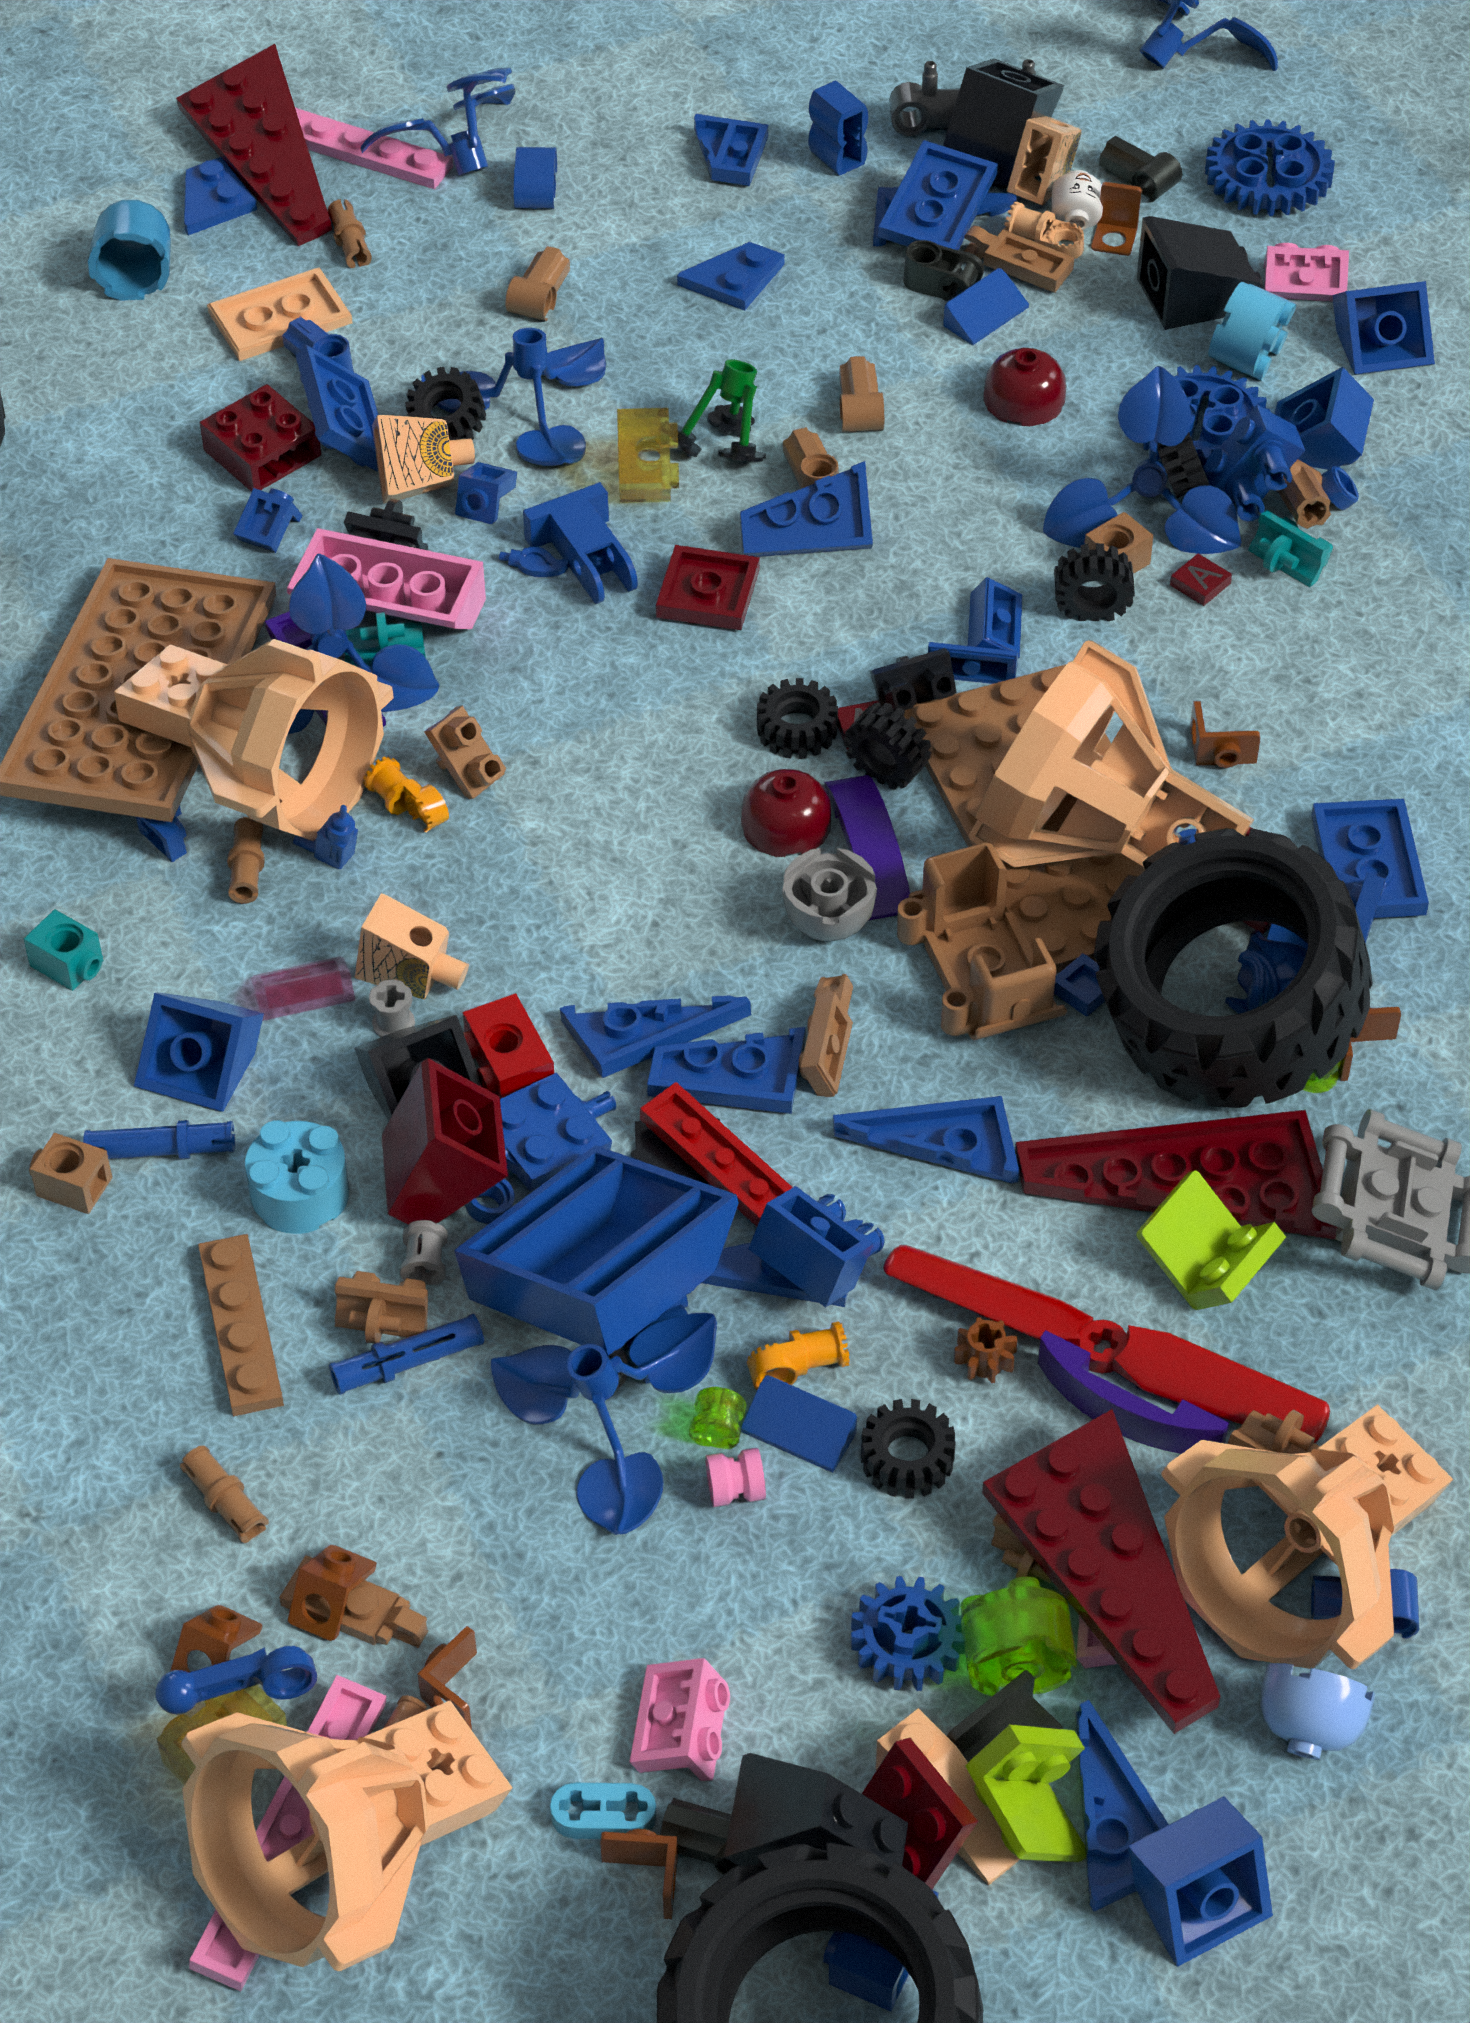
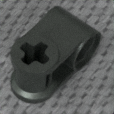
M918 240L910 243L907 247L903 282L912 291L950 301L980 281L985 270L982 261L970 252L958 251L927 240ZM966 263L964 270H962V264ZM959 287L961 291L959 292V294H956V291Z

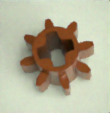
M977 1317L976 1322L971 1325L969 1330L964 1328L958 1329V1346L954 1348V1363L967 1365V1379L969 1380L978 1376L988 1378L991 1383H995L996 1375L1002 1370L1011 1373L1014 1370L1013 1354L1017 1353V1336H1006L1004 1321L1002 1320L995 1322L992 1320H982L981 1317Z

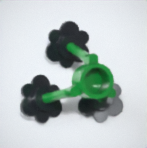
M726 360L722 371H713L709 386L684 427L680 425H675L674 428L665 426L664 428L661 427L658 433L668 440L673 447L683 450L690 456L697 457L702 449L694 443L696 436L692 433V430L717 389H721L720 396L730 401L731 404L715 406L714 412L708 414L707 421L710 425L719 427L720 433L725 435L734 433L740 436L739 442H732L731 448L718 450V456L737 461L762 462L763 459H766V453L757 452L756 444L749 443L751 426L755 423V419L752 417V406L757 386L754 385L757 369L744 361Z

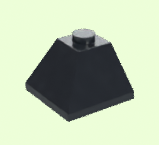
M457 1015L401 1029L354 1048L368 1087L388 1121L392 1117L421 1062L427 1058L483 1087Z

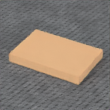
M320 267L207 304L209 315L239 361L283 347L282 335L287 331L289 323L300 316L305 320L313 321L325 332L353 323L351 313Z

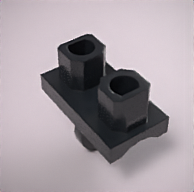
M390 499L385 509L373 507L370 516L347 512L344 525L349 535L428 550V544L422 541L421 528L413 526L414 516L403 514V504L400 500Z
M946 648L910 659L906 655L896 659V663L870 671L878 703H880L881 707L885 703L892 704L894 712L898 707L905 711L913 708L916 704L937 698L941 700L957 693L950 653Z

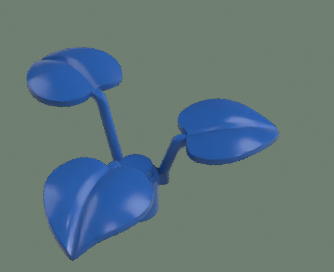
M1159 0L1170 5L1162 23L1156 27L1139 49L1147 60L1164 69L1175 53L1183 56L1189 48L1217 30L1225 28L1238 41L1260 52L1269 61L1273 71H1276L1278 68L1276 52L1268 39L1258 30L1236 17H1232L1231 20L1223 18L1190 40L1182 43L1181 39L1184 33L1171 21L1177 10L1184 16H1188L1190 11L1186 5L1195 9L1199 5L1198 0Z
M495 68L481 73L470 74L446 86L448 92L463 89L464 99L455 103L453 108L457 110L465 107L468 130L451 135V144L447 143L432 121H425L421 118L395 122L380 128L365 140L360 148L361 152L363 153L372 143L383 136L406 130H427L432 133L442 147L444 156H453L458 176L470 171L487 168L488 163L480 137L478 136L475 108L479 104H510L515 95V87L513 84H508L471 95V92L479 84L491 81L505 83L507 76L512 73V69Z
M522 328L513 334V353H505V363L497 383L486 373L465 371L470 374L471 379H474L478 385L486 407L484 410L490 407V397L493 398L500 395L512 366L517 371L519 377L533 379L540 430L525 432L517 439L516 450L522 459L532 464L554 466L561 465L564 462L568 464L576 463L584 457L586 442L582 433L569 425L548 428L541 375H545L550 380L556 378L558 382L566 386H583L599 381L603 378L606 371L604 340L602 337L547 353L546 334L537 328ZM421 375V382L426 381L424 375ZM447 399L436 405L447 412L454 413L461 406V402L457 399Z
M1156 366L1142 380L1131 387L1119 406L1118 420L1124 434L1136 443L1150 442L1148 459L1141 461L1136 466L1132 482L1108 499L1107 489L1099 479L1081 478L1072 481L1051 502L1043 525V533L1047 537L1065 545L1081 548V545L1085 544V535L1118 515L1112 506L1120 502L1131 492L1136 491L1144 497H1155L1162 494L1169 504L1176 509L1166 520L1165 533L1169 541L1179 551L1195 554L1222 553L1234 550L1241 546L1242 543L1236 508L1224 491L1211 485L1196 486L1186 492L1182 503H1180L1171 493L1170 488L1166 486L1167 473L1163 464L1156 460L1157 445L1160 443L1166 446H1175L1184 440L1191 425V409L1187 396L1179 382L1161 366Z
M318 553L306 573L295 585L289 599V612L293 622L303 631L310 633L312 645L307 650H314L334 658L340 657L344 652L348 653L358 668L377 675L378 682L390 685L393 689L394 698L381 709V712L407 709L431 699L438 692L439 682L434 676L429 661L421 652L413 647L401 644L387 646L375 654L371 666L363 661L354 649L353 643L348 641L346 630L357 627L365 615L366 600L363 591L347 570L332 559ZM300 709L288 734L297 733L306 728L312 719L314 710Z
M691 1313L672 1317L649 1326L634 1339L629 1348V1356L638 1368H633L623 1363L619 1356L609 1359L604 1349L596 1344H584L573 1351L559 1345H542L511 1356L491 1359L493 1381L500 1398L515 1416L529 1424H546L556 1421L565 1412L568 1398H577L579 1392L584 1398L593 1401L612 1447L615 1460L602 1459L591 1464L579 1479L577 1498L585 1515L595 1524L614 1535L631 1532L652 1515L661 1499L664 1481L660 1466L651 1454L638 1452L624 1458L623 1448L609 1415L605 1400L615 1393L619 1383V1372L636 1380H641L648 1376L652 1387L662 1393H679L699 1384L705 1378L713 1363L717 1320L712 1313Z

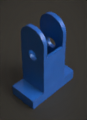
M601 482L523 510L524 537L529 546L540 547L552 542L562 558L568 559L569 568L595 604L601 603L605 599L600 575L614 571L628 592L637 589L638 579L633 562L605 523L609 521L608 492Z

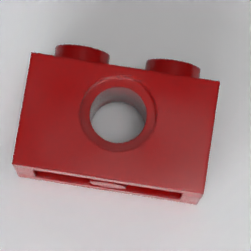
M516 993L463 1012V1033L472 1058L476 1059L480 1068H477L483 1088L496 1094L501 1099L554 1074V1061Z

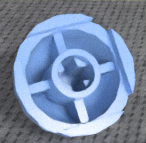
M1271 1663L1267 1665L1262 1684L1260 1705L1264 1720L1272 1732L1289 1742L1287 1748L1289 1753L1308 1759L1319 1760L1322 1750H1342L1353 1744L1364 1732L1371 1715L1375 1697L1374 1691L1366 1692L1367 1686L1344 1676L1311 1668L1310 1674L1300 1673L1299 1676H1293L1294 1664Z

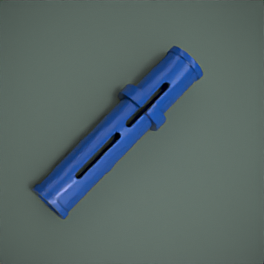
M178 1120L176 1126L85 1130L83 1143L107 1150L108 1159L178 1155L180 1160L190 1159V1154L234 1153L235 1134H232L234 1123L233 1121H227L223 1123L190 1125L189 1120Z
M473 1313L468 1317L384 1345L383 1342L372 1344L370 1351L337 1363H330L329 1371L335 1389L341 1395L348 1390L382 1379L383 1383L393 1381L397 1373L439 1360L476 1345H483L484 1336L480 1323ZM448 1338L451 1339V1340H448V1341H445V1342H442V1343L433 1345V1346H431V1347H428V1348H425V1349H422V1350L413 1352L414 1350H417V1349H419V1348H422V1347H425V1346H428V1345L437 1343V1342H439V1341H442V1340H445V1339H448ZM400 1356V1357L397 1358V1359L389 1360V1361L384 1362L385 1360H388V1359H391V1358ZM381 1363V1364H379V1365H377V1366H374V1367H371V1368H368V1369L363 1370V1368H365V1367H368V1366H371V1365H374V1364Z

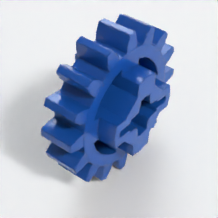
M897 1576L894 1589L889 1590L884 1584L879 1582L875 1584V1599L866 1595L860 1597L859 1612H853L851 1617V1630L853 1631L851 1632V1650L859 1651L858 1666L861 1669L874 1665L873 1681L878 1683L886 1676H890L893 1678L894 1690L899 1691L903 1686L904 1680H912L915 1690L922 1691L924 1678L930 1677L933 1682L940 1685L943 1683L944 1668L954 1672L958 1670L959 1654H966L968 1636L965 1634H967L968 1620L967 1616L959 1615L960 1601L957 1598L944 1601L945 1587L939 1584L932 1591H928L925 1589L924 1577H918L914 1587L906 1586L902 1576ZM906 1630L913 1631L912 1634H906ZM881 1647L886 1648L889 1653L884 1651Z

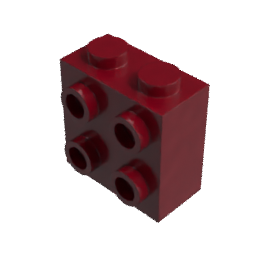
M268 384L199 422L204 451L251 492L253 488L262 490L322 455L320 442L315 435L314 423Z

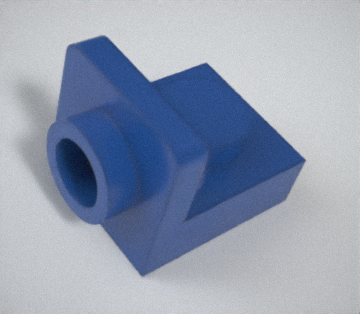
M477 462L459 475L455 514L487 524L495 523L498 519L500 498L516 488L517 471Z
M253 488L233 534L242 542L276 553L290 520L300 522L303 515L294 505L293 497L287 493L273 488L270 489L269 493Z
M180 805L172 822L136 817L139 832L171 862L187 854L183 839L187 834L182 823L177 818V816L182 814Z

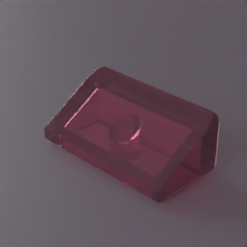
M341 956L251 977L259 1011L264 1013L262 1021L355 1001L350 971L344 958H341Z

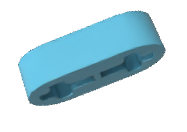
M570 1783L559 1788L552 1796L550 1803L553 1826L563 1836L573 1839H601L602 1832L627 1833L633 1829L651 1831L657 1818L655 1798L650 1790L642 1785L633 1783ZM572 1801L582 1802L583 1810H586L581 1812L580 1820L569 1819V1813L566 1810L570 1809ZM627 1802H637L638 1810L641 1811L637 1813L635 1821H626L624 1812H621L626 1809Z

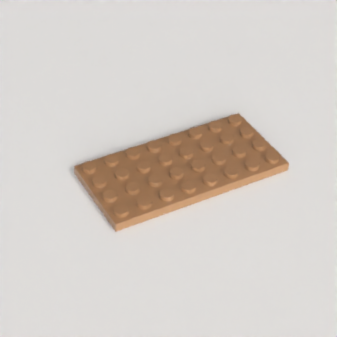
M107 558L0 764V796L172 822L199 764L197 756H195L192 748L120 722L114 691L169 645L183 648L224 664H230L250 653L276 598L275 582Z
M1066 664L957 693L941 700L935 699L916 704L913 708L905 710L904 717L909 719L913 716L918 721L914 725L916 729L923 728L927 733L923 739L930 740L931 748L928 751L932 752L925 767L968 847L977 845L970 840L969 834L978 820L975 817L993 775L1032 710ZM1104 733L1094 750L1102 756L1105 755L1111 745L1106 733ZM1068 793L1042 830L1058 832L1078 798ZM1122 853L1013 867L1001 860L1007 870L1005 909L1007 912H1014L1033 951L1035 938L1043 940L1056 965V973H1059L1082 953L1097 962L1094 957L1097 930L1100 921L1111 919L1107 907L1109 900L1128 875L1139 876L1145 869Z

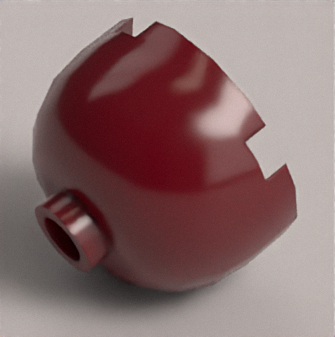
M1035 348L1009 350L1000 355L988 369L983 401L987 410L1003 422L1007 423V420L1021 422L1020 426L1029 427L1045 424L1058 417L1062 411L1066 399V377L1057 360L1044 351Z
M777 769L766 772L752 783L743 797L741 827L744 831V836L747 842L758 851L774 857H786V854H796L799 852L803 854L824 844L831 832V804L824 787L808 773L796 769Z

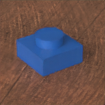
M1082 953L1056 975L1054 994L1086 1017L1105 1002L1096 978V972L1099 971L1097 962Z

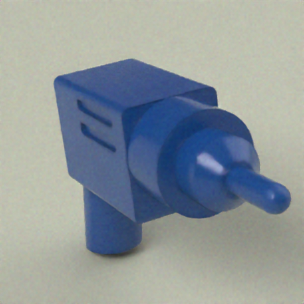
M341 805L340 811L333 813L319 829L317 838L314 841L295 835L293 844L314 853V858L340 870L355 853L358 829L355 828V821L352 816L347 813V807Z

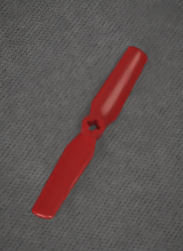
M899 1245L894 1248L884 1262V1272L890 1277L995 1322L1002 1320L1005 1326L1037 1340H1040V1337L1046 1330L1090 1352L1089 1370L1092 1372L1103 1374L1115 1371L1144 1391L1178 1403L1183 1399L1213 1415L1239 1424H1243L1253 1410L1264 1416L1269 1413L1284 1421L1289 1412L1295 1410L1304 1415L1300 1430L1314 1437L1315 1444L1322 1437L1327 1427L1330 1407L1326 1401L1171 1333L1128 1325L1126 1333L1115 1322L1104 1319L1093 1320L1092 1316L1063 1300L909 1245ZM1102 1340L1111 1343L1110 1348H1106L1103 1353L1094 1351V1345H1099Z

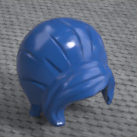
M1255 930L1250 934L1247 949L1239 955L1237 960L1242 964L1238 972L1237 981L1246 992L1247 998L1226 997L1225 1003L1240 1014L1269 1002L1280 994L1295 978L1303 964L1307 949L1291 942L1265 939L1259 930Z

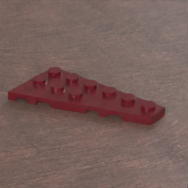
M1306 1110L1020 1141L1015 1144L1023 1193L1154 1212L1188 1172L1198 1171L1240 1226L1251 1224L1255 1227L1275 1222L1282 1232L1336 1240L1337 1226L1323 1222L1312 1214L1314 1197L1320 1193L1323 1169Z

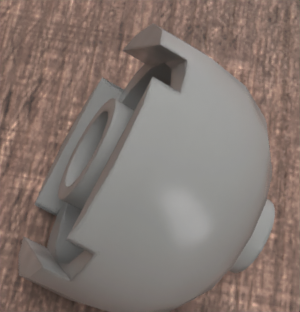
M821 848L809 850L796 857L785 870L782 888L786 913L791 922L801 933L815 940L828 942L844 940L856 934L871 918L877 893L873 868L863 857L847 849L836 848V854H821Z

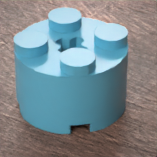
M1240 282L1223 310L1227 313L1222 324H1217L1209 346L1208 356L1214 358L1217 362L1262 381L1272 361V358L1268 357L1269 353L1278 355L1286 341L1288 332L1282 330V327L1289 324L1294 314L1296 303L1253 284Z
M280 1120L268 1122L261 1128L260 1135L252 1142L247 1151L245 1170L251 1204L256 1213L264 1220V1223L277 1231L302 1234L317 1230L320 1225L332 1218L333 1220L337 1218L347 1205L349 1182L345 1153L336 1130L332 1127L321 1126L313 1122H283Z

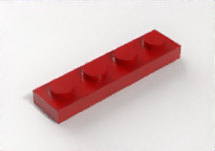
M677 1082L640 1108V1120L709 1184L737 1195L739 1202L737 1209L756 1227L766 1204L793 1188Z

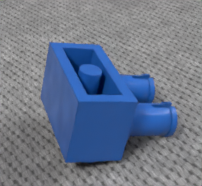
M1256 405L1246 417L1238 421L1233 432L1225 442L1209 455L1203 468L1209 485L1224 491L1232 502L1235 503L1239 518L1247 522L1254 521L1260 517L1257 509L1260 513L1265 511L1262 499L1270 490H1282L1287 487L1283 475L1286 481L1291 483L1292 473L1289 468L1304 453L1305 448L1295 425Z
M794 1186L766 1204L748 1249L765 1261L770 1268L778 1271L802 1289L808 1297L816 1300L826 1308L855 1288L867 1258L880 1252L884 1247V1235L879 1228L865 1235V1233L873 1228V1223H863L856 1230L845 1223L843 1220L846 1216V1210L840 1199L826 1206L834 1201L835 1195L826 1194L816 1201L800 1188Z

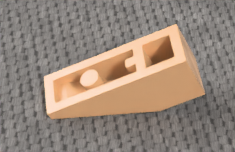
M918 1708L877 1740L876 1770L896 1741L911 1738L978 1820V1823L957 1854L989 1886L1020 1859L1005 1846L1001 1838L1002 1830L990 1809L977 1797L974 1789L975 1783L965 1767L968 1763L957 1746Z

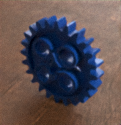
M1269 119L1265 120L1264 126H1258L1255 121L1250 120L1249 128H1244L1237 123L1234 127V133L1224 129L1222 130L1221 138H1213L1212 147L1207 148L1204 174L1208 175L1207 185H1214L1213 193L1215 195L1225 194L1224 203L1238 201V210H1242L1248 205L1252 206V212L1255 215L1261 208L1266 209L1269 216L1274 215L1275 209H1281L1285 215H1290V207L1294 206L1303 212L1305 211L1306 203L1315 206L1317 205L1318 197H1326L1327 188L1332 186L1335 160L1331 159L1332 150L1324 149V140L1314 141L1315 133L1313 131L1301 134L1300 125L1287 129L1286 121H1282L1277 127L1272 126ZM1267 147L1272 150V187L1267 186Z
M1194 365L1193 373H1187L1181 366L1177 367V375L1174 377L1183 388L1190 405L1191 425L1189 433L1203 467L1209 455L1219 448L1231 435L1238 421L1246 417L1256 405L1268 411L1270 409L1266 408V397H1258L1259 388L1257 386L1246 388L1247 378L1245 377L1236 381L1231 380L1232 371L1230 370L1220 376L1217 375L1215 366H1212L1208 373H1202L1199 365ZM1208 396V407L1205 409L1199 440L1194 441V430L1198 422L1202 398ZM1150 442L1143 443L1144 450H1149ZM1158 450L1156 460L1161 459Z

